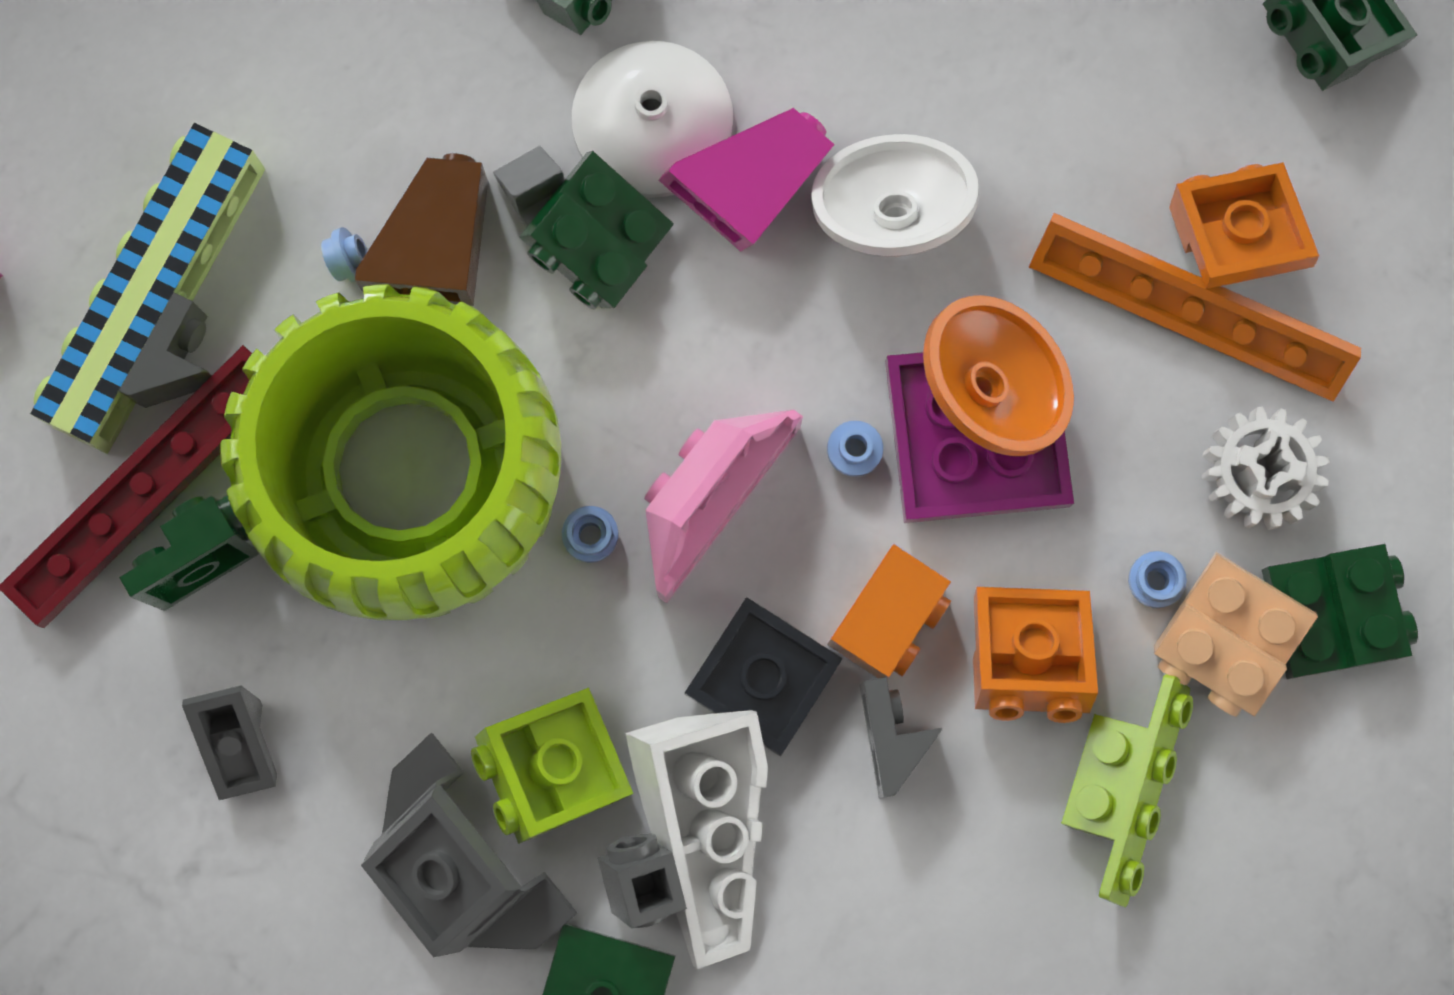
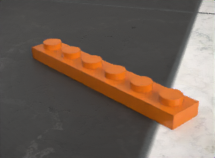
M1053 213L1029 264V268L1334 402L1361 359V347L1222 286L1206 289L1202 277L1056 213Z

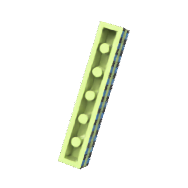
M193 123L187 136L180 137L173 146L170 154L169 168L161 182L154 184L147 192L143 202L144 212L133 231H128L120 240L116 250V262L107 278L101 279L93 288L89 298V310L80 326L73 328L66 336L61 349L62 357L51 376H47L41 381L34 395V407L30 413L32 416L48 426L106 454L109 453L136 404L119 390L173 292L193 301L265 171L264 166L252 149L197 123Z

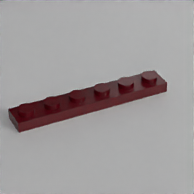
M244 345L0 584V591L36 626L45 628L220 455L221 441L231 439L232 429L224 418L231 392L243 395L249 383V379L242 371V368L252 352Z

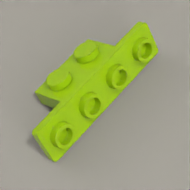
M1167 674L1163 676L1148 728L1094 714L1061 824L1069 828L1114 841L1099 890V897L1122 907H1127L1130 896L1134 897L1142 885L1144 864L1141 862L1146 841L1154 838L1159 827L1161 810L1157 804L1163 784H1168L1175 773L1177 754L1174 751V746L1179 730L1186 728L1192 715L1193 698L1190 696L1191 689L1187 685L1181 684L1180 679Z

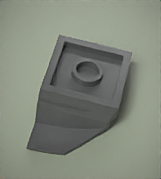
M430 733L392 769L382 835L371 846L361 864L362 868L433 958L458 953L467 947L500 949L539 948L577 914V911L545 872L524 886L518 883L445 792L464 774V771L435 735Z

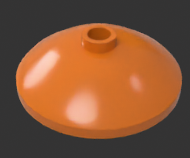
M985 295L967 296L958 299L948 305L934 318L928 328L924 341L923 360L925 374L938 406L960 432L988 450L1009 456H1026L1037 453L1054 443L1063 434L1070 422L1074 406L1072 378L1060 348L1052 336L1035 318L1008 301Z

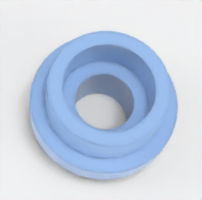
M341 227L333 230L331 237L322 241L323 258L334 279L339 282L346 279L356 282V269L368 250L363 239L358 234L352 235L346 228Z
M862 421L845 422L839 425L829 437L827 444L828 458L832 466L840 473L851 477L864 476L872 472L882 458L883 442L881 436L868 423ZM850 439H859L865 444L866 452L858 457L852 456L846 451L845 443Z
M584 506L578 508L567 517L563 524L562 540L564 546L571 556L582 562L593 563L605 559L614 551L618 542L619 533L614 518L600 507ZM587 526H596L601 530V537L597 543L588 545L580 540L581 531Z
M1154 551L1142 555L1133 563L1129 572L1128 582L1132 594L1140 603L1151 608H1164L1180 599L1185 591L1187 578L1185 570L1178 559L1171 554ZM1150 571H1158L1163 575L1165 585L1162 590H1154L1149 586L1147 576Z

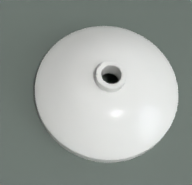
M643 41L615 49L602 57L586 73L573 101L572 129L581 157L586 152L594 151L644 197H667L674 194L658 181L659 178L675 162L731 137L733 108L730 94L723 79L716 69L699 54L670 42ZM650 98L657 99L661 103V106L654 111H648L641 105Z
M907 134L883 135L859 141L842 149L821 167L812 186V207L814 216L822 230L841 245L874 256H909L931 250L949 241L968 225L977 209L979 184L971 163L953 147L923 136Z

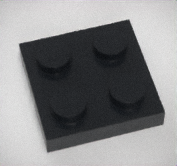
M746 597L684 694L714 714L748 710L756 711L764 746L781 757L843 658Z

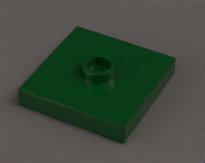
M566 923L561 929L542 995H665L676 955Z

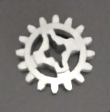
M1263 406L1256 407L1251 411L1248 420L1241 412L1237 413L1228 420L1230 429L1221 426L1213 433V439L1220 446H1210L1203 452L1202 457L1213 462L1214 467L1202 474V480L1216 481L1218 486L1210 494L1209 499L1212 502L1224 498L1229 503L1224 512V516L1227 519L1238 512L1244 513L1245 528L1250 529L1256 526L1261 518H1263L1267 530H1274L1280 527L1283 518L1290 525L1303 518L1301 508L1309 511L1320 503L1317 496L1311 491H1320L1329 484L1328 479L1317 474L1318 469L1330 463L1329 457L1315 456L1313 448L1321 443V436H1312L1307 439L1302 434L1307 424L1304 418L1292 426L1287 424L1286 409L1280 408L1270 419H1267ZM1261 434L1254 447L1244 445L1240 448L1236 446L1246 436ZM1262 458L1266 460V470L1274 473V475L1268 479L1264 477L1265 468L1257 464V462ZM1233 477H1235V479H1236L1237 483L1239 484L1240 488L1242 489V491L1239 489V487H1238L1237 484L1235 483ZM1277 489L1285 492L1289 489L1294 490V493L1288 500L1270 504L1271 499L1276 496Z

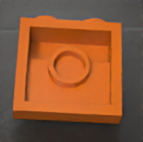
M1284 162L1267 166L1251 164L1240 168L1236 172L1213 177L1197 175L1185 180L1183 183L1176 184L1169 209L1185 253L1193 252L1206 289L1315 266L1319 253Z
M976 587L974 594L976 648L973 655L975 709L989 710L990 717L1001 721L1021 718L1024 715V711L1047 712V718L1058 723L1074 722L1082 717V713H1090L1098 695L1090 591Z

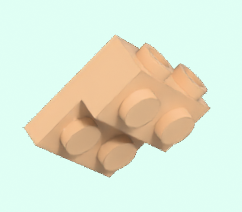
M1216 552L1155 643L1154 654L1162 658L1158 668L1167 675L1178 677L1181 684L1188 685L1190 680L1194 678L1210 688L1212 691L1207 698L1223 711L1237 717L1243 709L1255 717L1287 670L1285 664L1318 616L1314 611Z

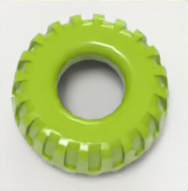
M390 284L364 286V298L348 301L340 292L327 295L316 301L320 309L319 313L303 322L292 314L274 329L280 338L276 345L266 355L255 349L242 368V371L249 379L244 394L231 392L224 418L231 426V439L221 441L220 458L221 467L231 483V487L226 491L230 505L244 527L248 538L270 568L300 594L328 609L354 617L373 620H411L440 617L451 613L450 610L467 603L474 604L494 592L493 587L510 573L513 576L529 558V551L537 539L543 536L548 526L561 472V437L558 418L550 393L540 373L525 352L484 314L464 302H459L456 305L449 302L437 291L416 286L412 287L410 295L399 294ZM409 403L432 407L455 421L466 437L470 466L465 488L449 511L425 526L404 530L375 526L356 514L343 494L339 469L345 444L363 421L384 408Z

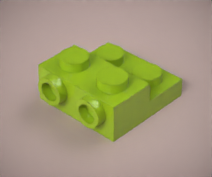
M589 687L485 727L475 736L478 746L471 749L475 770L483 781L492 779L500 798L499 801L493 804L496 821L505 835L514 833L518 844L634 794Z

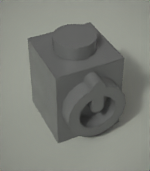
M643 833L620 837L606 848L607 855L597 858L611 913L631 929L656 925L664 921L667 916L687 909L673 852L658 844L655 834Z

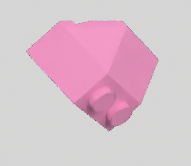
M787 410L714 420L705 433L698 428L687 439L678 454L684 461L670 477L664 472L653 483L644 499L650 503L646 509V518L656 591L658 597L664 602L668 603L800 430L803 416L797 411Z

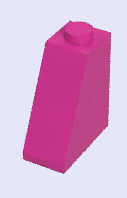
M791 108L675 162L664 172L658 181L741 252L754 245L835 144L825 136L827 133L826 129L819 120L809 113H799L796 109Z

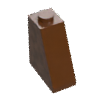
M458 153L445 154L443 159L426 158L356 269L355 281L362 292L364 286L390 284L399 294L410 295L412 287L416 286L437 291L453 304L464 302L474 306L488 189V179L482 162H476L474 158Z

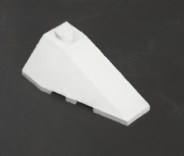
M748 710L677 717L625 733L638 793L650 831L656 835L658 844L673 852L687 907L686 910L676 914L693 967L700 969L750 951L757 881L752 877L756 842H761L763 822L758 820L761 787L766 788L768 764L757 712Z

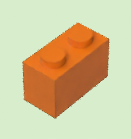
M893 544L827 645L877 678L887 677L888 679L893 671L902 677L921 649L912 641L923 624L934 629L950 605L951 600L943 596L951 581Z

